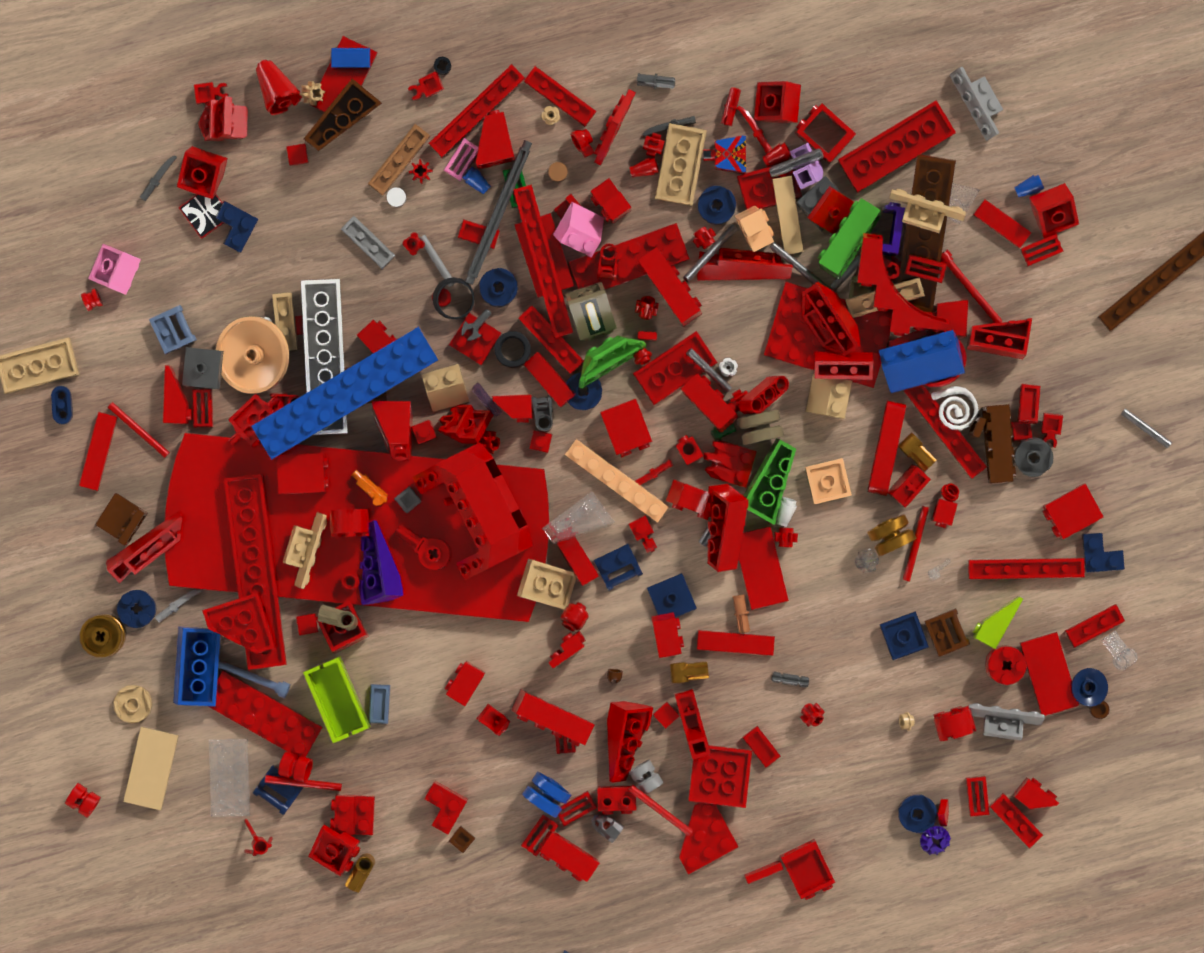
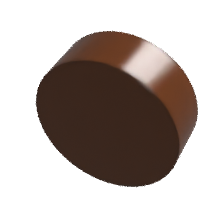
M1105 701L1096 706L1089 707L1090 714L1096 719L1107 717L1110 710L1109 705Z

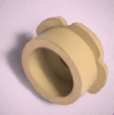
M547 106L541 114L542 120L548 125H553L560 120V112L556 107Z
M909 712L900 714V728L910 731L911 727L915 724L913 715H910Z

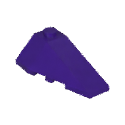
M369 522V536H361V550L364 554L363 562H360V568L363 569L362 580L359 583V591L362 605L391 601L403 596L401 577L378 522Z

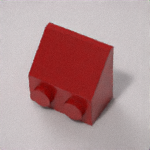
M788 81L757 82L754 120L773 123H798L801 85Z
M193 146L184 153L177 187L213 199L223 179L228 158Z
M1065 183L1029 197L1033 214L1043 238L1079 225L1074 196Z
M532 395L492 396V400L512 419H517V423H529V419H533Z
M350 600L335 608L349 611L357 617L358 625L355 629L349 631L317 620L334 654L369 637ZM347 616L343 621L344 625H349L352 622V618Z

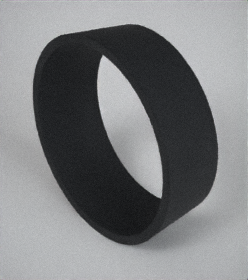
M456 277L447 278L441 281L434 290V307L445 318H463L470 313L474 306L473 289L463 279ZM450 283H461L467 286L472 293L471 307L465 314L459 317L446 315L439 306V294Z

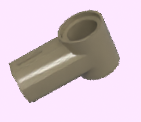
M322 605L319 610L317 620L349 631L355 629L358 625L357 617L349 611L339 610L326 605ZM347 616H351L352 622L347 626L344 625V619Z

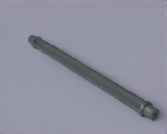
M524 140L522 147L519 148L467 272L465 282L473 285L475 278L478 277L530 153L531 142Z

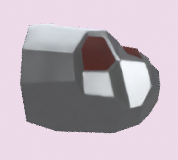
M602 813L594 815L591 820L593 828L611 843L616 840L624 828L623 825L611 816Z

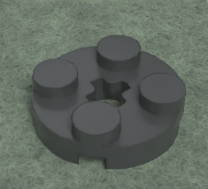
M1029 438L1021 441L1014 455L1018 469L1030 477L1043 475V473L1051 468L1054 459L1050 445L1039 438ZM1032 453H1036L1039 456V459H1036L1035 462H1031V458H1028Z

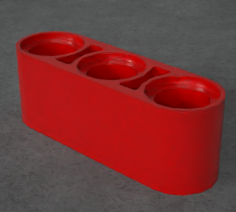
M785 376L766 377L740 400V411L743 414L762 413L788 390V379Z

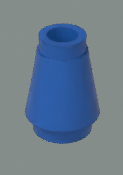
M473 166L462 177L466 184L482 194L491 187L478 168L475 169Z
M1032 175L1018 184V186H1015L1018 197L1041 193L1040 191L1044 189L1039 175Z

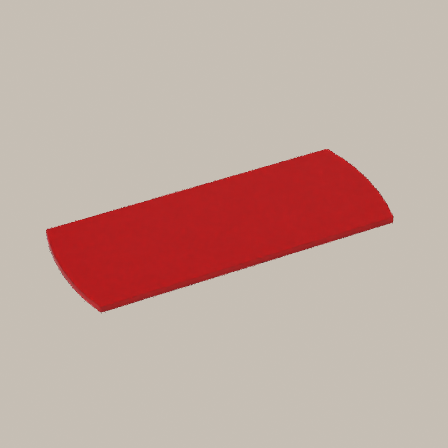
M184 434L172 470L165 509V520L178 511L182 514L180 541L165 551L169 586L238 593L223 479L263 474L278 597L345 603L350 600L354 605H362L359 586L354 591H346L340 584L342 575L347 572L357 574L359 580H362L363 569L360 568V562H363L364 552L361 550V536H358V533H356V537H344L342 533V537H331L330 510L368 509L369 522H378L401 577L403 596L391 601L364 606L529 622L536 601L517 596L528 559L546 564L549 539V501L544 469L497 464L529 527L533 546L464 580L456 563L479 552L455 503L448 506L444 504L443 499L451 497L445 483L420 494L412 478L445 459L411 456V459L397 461L392 459L389 453L297 444L280 455L325 454L329 461V468L325 469L326 477H329V488H326V492L278 494L277 457L271 460L261 442L253 448L246 440L240 439L233 446L228 441L231 437ZM356 470L362 475L366 474L377 487L379 486L388 495L387 501L381 505H374L373 499L356 484L358 481L351 475ZM410 486L422 502L406 513L394 498ZM319 512L327 515V525L321 533V544L315 553V563L309 572V582L305 585L304 589H301L294 585L300 567L283 563V559L294 525L311 530L316 513ZM403 525L420 538L425 536L428 539L438 538L445 541L451 550L449 563L440 570L425 568L419 560L418 553L413 551L415 547L395 534L396 529ZM432 551V559L434 557L438 558L439 555L437 554V551ZM352 578L347 579L348 585L354 583Z

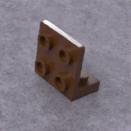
M115 493L96 522V526L117 538L118 542L125 546L130 543L148 512Z

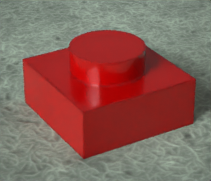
M534 430L529 449L548 453L553 434Z

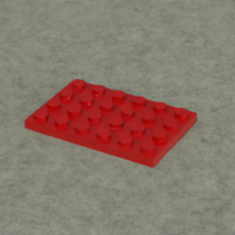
M785 282L763 356L814 370V352L832 351L822 347L802 316V292L808 288ZM840 298L847 308L845 299ZM879 310L853 318L858 325L861 345L853 352L873 353V379L846 380H851L854 383L874 388L881 366L879 350L886 348L891 333V313Z

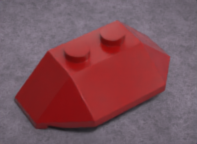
M816 282L802 292V316L823 348L839 353L842 356H847L861 346L858 325L836 292L819 282Z

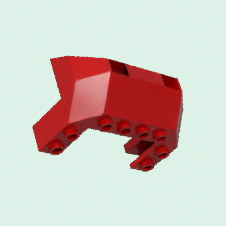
M481 443L473 445L412 477L420 494L445 483L456 508L473 538L479 552L456 563L464 580L533 546L529 527L493 456Z

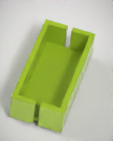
M341 656L323 663V667L318 665L303 672L333 743L351 735L350 731L354 735L371 727Z

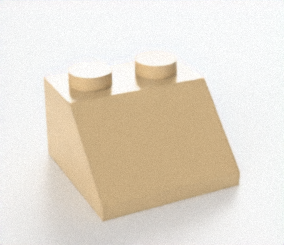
M459 364L421 374L433 412L470 402Z
M813 374L805 412L845 419L852 381L846 379H815Z

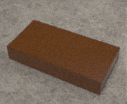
M981 417L975 418V422L970 428L968 435L972 438H979L986 422V419Z

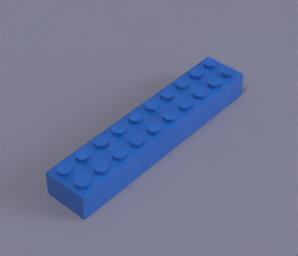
M417 327L251 427L272 460L438 361V358L420 328Z

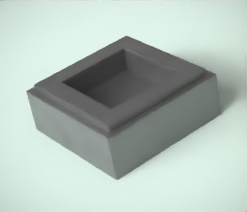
M410 486L394 498L406 513L422 502Z

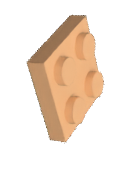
M843 458L805 467L814 504L852 495Z

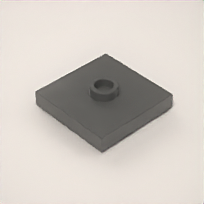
M186 347L182 385L220 389L224 351Z

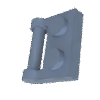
M181 305L149 319L165 354L197 341L185 320ZM173 315L176 316L185 336L183 340H180L170 317Z

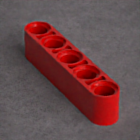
M888 400L886 402L868 485L869 493L883 496L888 494L906 404Z

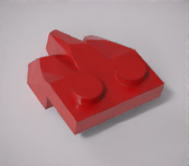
M457 405L450 409L451 415H445L439 419L444 426H441L438 431L460 443L478 444L493 418V414L490 410H474L472 405Z
M712 441L715 451L703 452L704 459L712 463L711 466L706 467L705 471L711 478L746 488L757 451L724 441Z

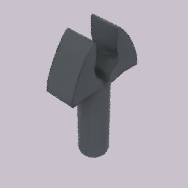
M485 309L474 323L468 324L465 321L462 327V336L468 329L474 328L473 334L467 340L471 341L481 337L478 329L489 318L491 312Z

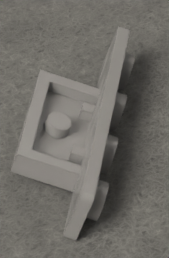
M963 67L953 71L950 74L953 83L979 127L981 134L986 141L999 134L991 116L1003 110L985 76L971 83Z
M978 703L968 705L972 716L984 718V736L1021 741L1023 737V723L1042 725L1045 719V715L1036 711L1021 712L1019 709L1007 710L999 706L985 707Z

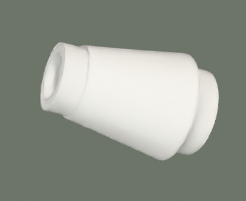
M782 497L776 524L788 526L797 508V501Z

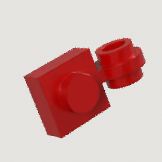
M644 515L629 523V526L637 541L642 538L645 539L642 544L647 553L650 551L652 553L657 546L653 538L649 539L648 535L654 533Z

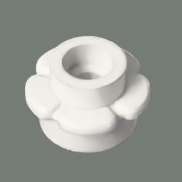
M725 358L723 362H720L719 370H721L723 376L728 377L736 374L738 364L735 360Z

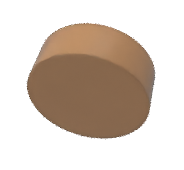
M555 162L549 167V176L553 181L561 182L567 177L568 170L563 163Z

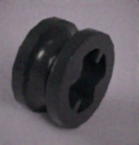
M443 56L438 57L434 62L436 72L440 75L450 72L452 67L450 60ZM440 61L448 63L446 70L442 71L441 68L440 70L437 68L440 65Z

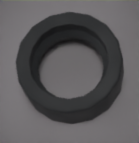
M508 331L502 334L494 346L497 360L509 368H517L524 365L531 354V345L528 339L522 333L516 331ZM510 338L520 340L524 346L522 357L516 361L507 360L501 351L503 343Z

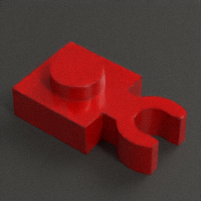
M437 72L418 79L419 86L411 85L408 88L409 91L417 90V95L413 96L412 100H419L423 94L428 98L445 90Z
M213 82L194 84L196 104H205L211 99L216 100L215 96L221 98L224 96L229 97L228 93H221L223 87H228L227 84L220 83L217 87H214Z
M1043 413L1041 432L1046 433L1042 440L1045 442L1049 439L1053 440L1052 446L1054 448L1057 446L1055 434L1061 435L1063 415Z

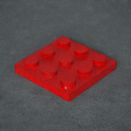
M709 745L710 755L693 759L688 801L746 808L752 750Z

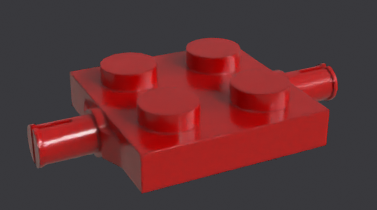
M253 395L228 419L236 431L228 441L234 446L242 438L254 448L260 440L251 426L274 413L272 408L281 400L274 395L269 402H265L259 395Z

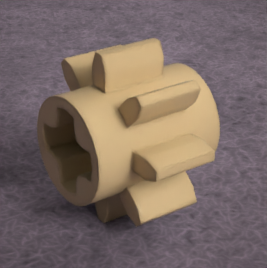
M308 81V86H301L303 89L299 95L304 98L303 103L310 102V105H316V101H323L322 96L325 91L320 88V83L315 84L314 81Z

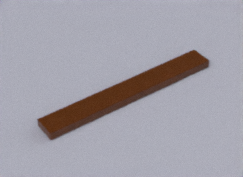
M1204 231L1098 316L1109 332L1204 256Z

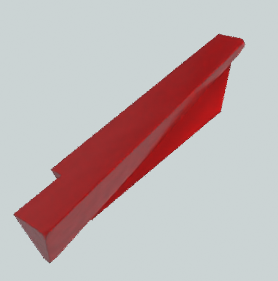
M720 248L718 255L714 254L697 273V280L790 279L793 265L783 263L781 257L776 253ZM699 251V259H700L706 252Z

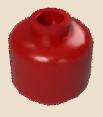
M579 602L568 604L560 616L562 626L572 632L581 630L589 618L586 606Z

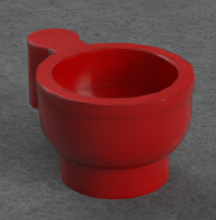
M587 129L575 130L570 133L573 144L582 153L584 158L594 154V150L590 146L593 139Z

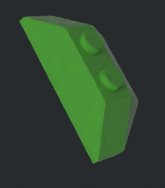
M616 336L614 338H607L603 341V345L598 348L592 347L589 349L584 359L579 382L580 389L634 358L633 356L638 351L646 348V343L641 340Z

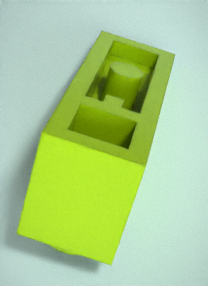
M1017 596L983 619L981 623L978 622L973 629V633H975L973 637L996 649L1023 598Z

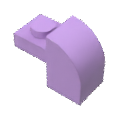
M806 143L790 151L792 158H796L811 152L812 149L809 143ZM820 160L802 166L793 172L800 189L810 186L823 178V168Z

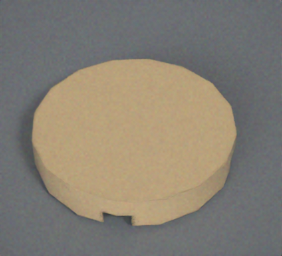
M128 685L120 689L113 702L114 711L117 716L128 723H138L146 719L151 713L153 706L149 692L138 685Z

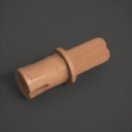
M744 594L732 596L735 607L734 616L736 615L739 633L750 631L747 615L749 611L746 609Z

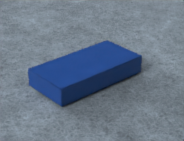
M331 48V68H370V48Z

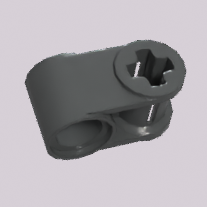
M548 395V397L542 398L533 396L532 405L536 427L541 432H548L553 427L551 396ZM546 418L550 421L547 428L539 426L541 419Z

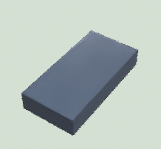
M371 684L369 723L388 724L390 685Z

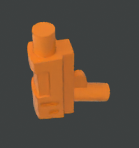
M356 470L351 475L358 481L356 484L373 499L374 505H381L387 501L388 495L379 486L377 487L366 474L362 475Z

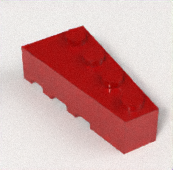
M656 247L638 261L684 327L702 315L700 310L702 305L696 296L694 298L691 297L689 294L691 289L685 281L681 282L677 277L680 273L676 267L668 264L667 260L669 257L663 249L659 251Z
M520 689L511 709L514 713L518 714V719L526 723L529 719L535 722L534 726L541 730H545V728L552 730L551 734L556 737L562 738V736L570 738L568 742L578 747L580 744L586 745L595 726L592 722L567 712L554 704H550L537 696H532Z

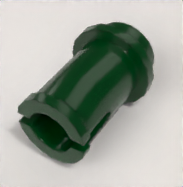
M733 423L722 433L716 427H713V430H711L715 441H721V438L736 432Z

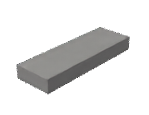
M355 216L341 228L381 269L396 256Z

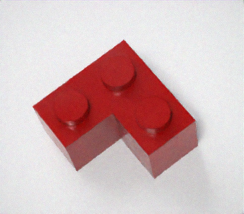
M610 178L590 191L592 194L590 199L595 206L599 205L602 208L601 215L606 222L611 221L613 224L631 211L632 207Z
M436 780L425 797V800L441 808L431 826L448 835L468 801L466 797Z

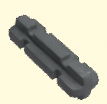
M780 672L772 673V682H782V684L794 686L800 685V687H808L809 678L805 676L799 677L798 675L781 674Z

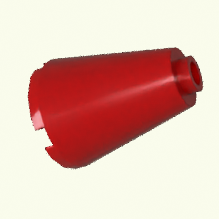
M262 60L257 64L256 74L268 113L270 112L271 115L284 113L289 110L288 106L291 104L296 106L302 98L299 95L300 91L273 61Z

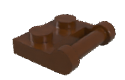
M956 608L924 621L938 657L970 645V641L966 639L957 617L958 611ZM947 618H950L959 640L958 643L954 644L945 621Z

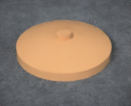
M255 316L237 319L222 331L217 342L216 350L224 351L221 375L230 386L238 391L250 394L268 391L282 380L289 364L287 341L280 329L267 319Z

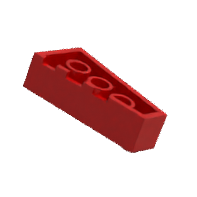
M729 484L708 486V493L712 494L711 502H708V510L711 511V521L708 522L711 539H708L707 564L717 572L735 570L740 559L739 554L743 541L742 536L749 500Z

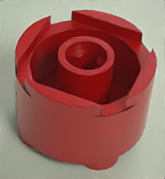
M368 509L330 510V536L342 537V533L344 537H356V533H358V536H369Z
M1007 645L997 646L986 657L985 666L987 674L992 680L1000 684H1014L1021 680L1027 668L1025 657L1014 647ZM1003 661L1010 662L1008 664V669H1002V667L1004 666L1002 663Z
M959 706L952 708L948 712L943 711L933 714L939 741H947L949 737L956 739L977 731L969 706Z

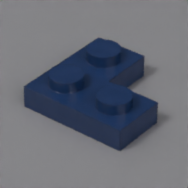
M223 201L215 218L232 226L223 244L241 253L258 218Z
M1102 533L1082 534L1085 573L1125 569L1123 550L1104 552Z

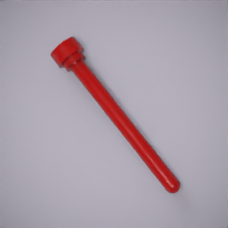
M948 249L942 253L941 262L947 264V267L993 322L1002 323L999 315L952 261L951 252Z

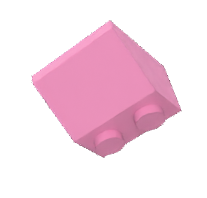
M571 202L553 235L560 243L592 258L601 242L604 217Z
M102 244L88 279L126 295L131 287L133 277L139 268L141 259Z

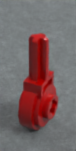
M403 525L396 529L395 534L415 547L413 551L418 553L419 560L425 568L440 570L449 563L451 550L445 541L438 538L428 539L425 536L420 538ZM437 551V554L439 555L438 558L434 557L432 559L433 554L431 552Z

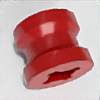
M96 288L91 289L89 293L81 294L83 303L88 311L93 310V307L103 306L102 299Z

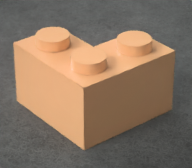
M753 206L734 216L751 251L755 252L774 242L772 238L775 236L770 225L768 226L767 224L769 218L761 208Z

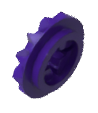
M933 826L923 832L920 838V845L923 851L929 855H938L942 851L945 852L947 846H950L951 838L945 828ZM932 837L939 841V845L933 843Z

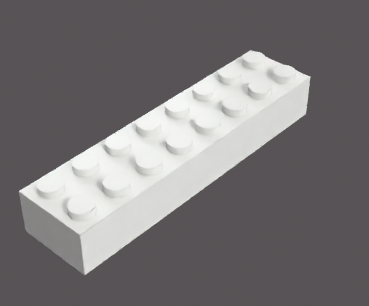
M340 279L301 281L306 393L344 371ZM347 415L314 435L347 434Z

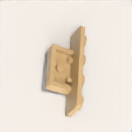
M892 189L889 199L907 204L902 220L904 223L939 233L944 216L964 221L966 212L960 207H949L937 200L932 202L926 200L921 195H909L901 189Z
M319 512L316 513L311 530L294 525L283 559V563L300 567L294 585L301 589H304L305 585L309 582V572L315 563L316 550L321 544V533L327 525V515Z

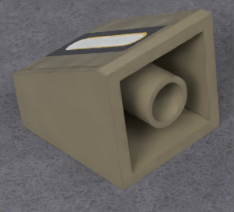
M602 282L565 293L580 340L589 341L594 339L596 335H608L614 332V329H617Z

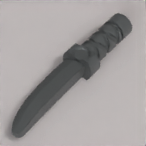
M695 116L679 120L673 119L670 122L656 125L644 131L642 135L646 136L668 130L669 123L682 126L695 124Z
M177 156L170 157L160 167L154 177H151L150 183L140 195L141 199L146 201L155 187L159 186L160 179L177 159Z

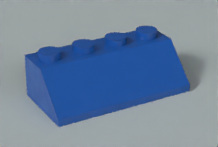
M953 330L879 350L883 372L891 393L965 373L959 340Z
M178 626L173 703L191 706H216L220 634L208 628Z

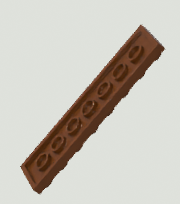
M917 155L911 195H921L926 200L932 202L934 200L941 201L944 205L949 206L956 160ZM944 216L939 233L907 224L898 283L917 278L905 274L910 254L941 262L947 216ZM912 260V263L940 269L937 266ZM910 267V270L935 277H938L939 275L936 273ZM920 278L925 296L908 302L924 312L933 313L937 282Z

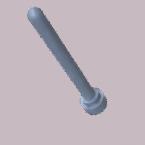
M219 660L218 668L273 689L275 693H278V696L286 698L291 684L284 681L276 683Z

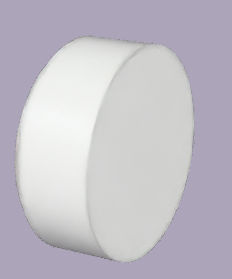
M392 188L387 193V201L393 207H400L406 202V194L401 188Z

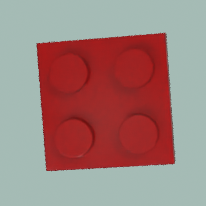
M469 313L464 322L466 321L468 324L474 323L477 317ZM463 322L449 346L482 366L502 333L484 322L478 329L481 337L468 341L467 339L473 334L474 328L468 329L462 336Z

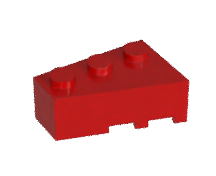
M1032 318L972 326L969 330L966 349L1023 360L1027 355Z

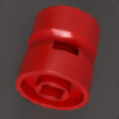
M285 752L279 764L278 774L287 778L293 776L294 780L306 783L312 771L313 760L304 756L298 758L297 754Z
M77 783L67 797L65 804L72 809L77 808L78 813L88 818L98 805L101 797L94 792H87L85 786Z

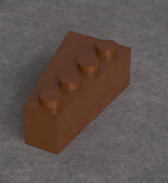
M351 79L303 140L319 152L379 107L382 102L354 79Z
M1010 404L982 407V418L986 419L983 430L988 484L1013 482V478L1016 477V468L1012 462L1014 447H1012L1011 443L1013 431L1010 423Z

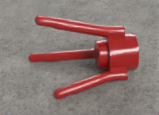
M245 819L244 822L253 837L251 843L253 850L245 849L244 852L253 856L266 853L268 848L272 847L273 837H269L268 841L263 837H257L251 824Z

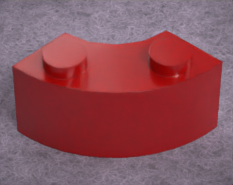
M673 479L666 498L667 502L673 503L672 508L683 511V508L698 513L697 517L705 520L711 517V511L708 510V502H711L712 494Z

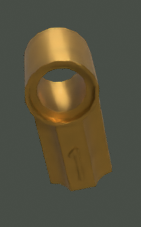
M912 432L898 445L900 450L908 458H911L924 472L936 461Z
M707 662L670 664L672 683L689 682V680L709 678Z
M363 854L357 860L345 883L348 889L360 893L375 865V859L371 854ZM367 859L370 862V867H363L361 860Z

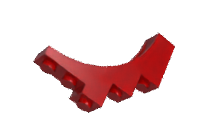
M863 233L857 283H861L862 286L871 287L872 284L876 285L874 307L879 311L892 309L890 332L897 336H904L909 334L910 327L918 331L933 329V332L936 333L949 331V319L934 316L920 310L898 292L890 280L884 265L882 253L883 236Z

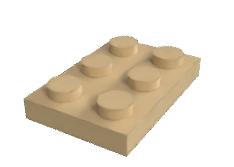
M528 559L517 596L565 609L569 604L576 576L574 572Z

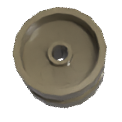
M779 410L763 411L760 414H749L747 417L739 418L740 429L752 428L751 432L742 435L743 445L783 437L782 426L770 427L771 423L778 422L781 419Z

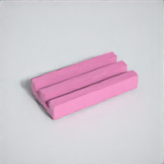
M464 138L444 171L461 181L463 175L477 156L478 146ZM465 144H467L468 148L464 152L463 156L457 163L454 170L451 171L450 168L452 167L458 155L464 148ZM471 149H475L472 155L470 156L469 160L465 164L464 168L460 172V174L457 175V171L461 167L462 163L468 156Z

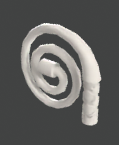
M951 386L950 388L931 393L933 400L955 394L967 396L974 407L973 417L968 423L960 426L952 425L944 418L943 411L945 405L950 401H958L965 408V416L962 419H953L950 415L952 408L955 409L956 418L962 417L963 413L959 406L952 404L946 409V417L951 423L955 424L967 421L970 415V408L962 398L956 396L949 397L940 405L939 417L942 423L950 429L962 430L973 425L975 418L978 416L979 409L977 401L970 391L966 388Z

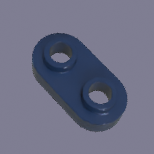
M57 386L51 393L53 419L59 424H67L73 418L72 394L67 387ZM61 392L65 393L64 399L59 398ZM62 411H65L67 414L65 418L60 416Z

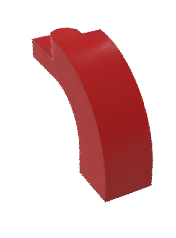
M693 689L674 694L692 759L710 755V748Z

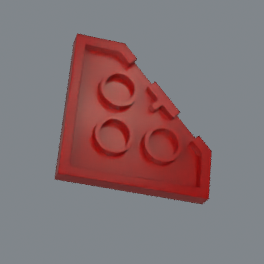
M629 89L626 96L622 94L613 110L612 116L610 115L606 123V130L601 135L600 140L603 142L596 147L594 154L597 156L594 163L602 165L636 92Z
M258 592L202 610L209 630L242 645L256 654L276 648Z
M705 803L694 805L688 827L693 831L689 836L685 834L679 859L688 875L739 847L716 805Z

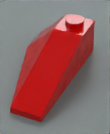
M627 701L610 703L607 718L610 782L627 780L629 771L635 761L633 756L637 747L640 748L643 743L640 741L644 731L649 729L653 712L652 706Z

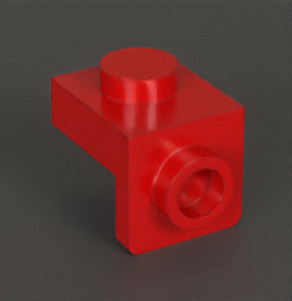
M487 704L476 718L497 736L504 733L510 724V720L490 704Z

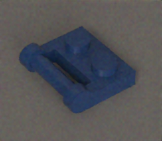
M629 544L594 560L608 591L624 581L643 575ZM632 564L634 569L611 580L609 579L608 574Z
M274 765L266 773V775L283 777L278 774V768ZM264 776L253 791V794L262 797L280 810L279 813L284 815L304 787L264 783ZM265 785L286 798V803L283 804L263 789Z

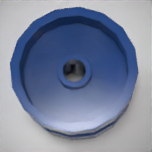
M537 771L532 778V782L539 789L527 786L522 795L547 814L557 818L562 808L555 800L560 803H567L572 794L552 778Z

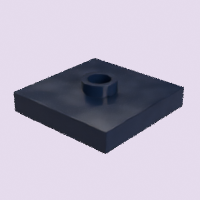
M682 573L647 587L658 615L674 612L675 617L697 609Z
M916 611L879 624L892 660L929 648Z

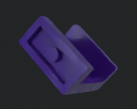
M890 202L882 209L883 213L893 214L889 244H883L882 253L883 255L895 257L899 253L905 208L901 207L900 203Z

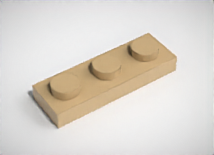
M292 293L272 294L275 325L283 333L289 351L298 350Z

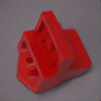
M224 96L220 100L211 99L205 103V109L198 121L204 141L244 139L247 137L248 109L246 106L234 105L232 97Z

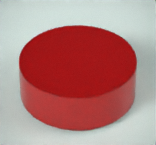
M445 288L439 294L438 302L440 307H446L451 302V294Z

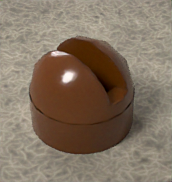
M608 669V681L612 683V680H616V684L619 683L622 679L623 671Z

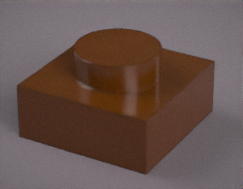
M460 826L449 839V842L464 853L476 837Z

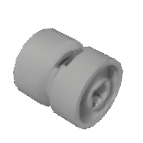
M650 759L629 771L632 779L638 782V789L645 794L664 783L659 774L654 773L655 767ZM647 773L648 777L643 778L642 775Z

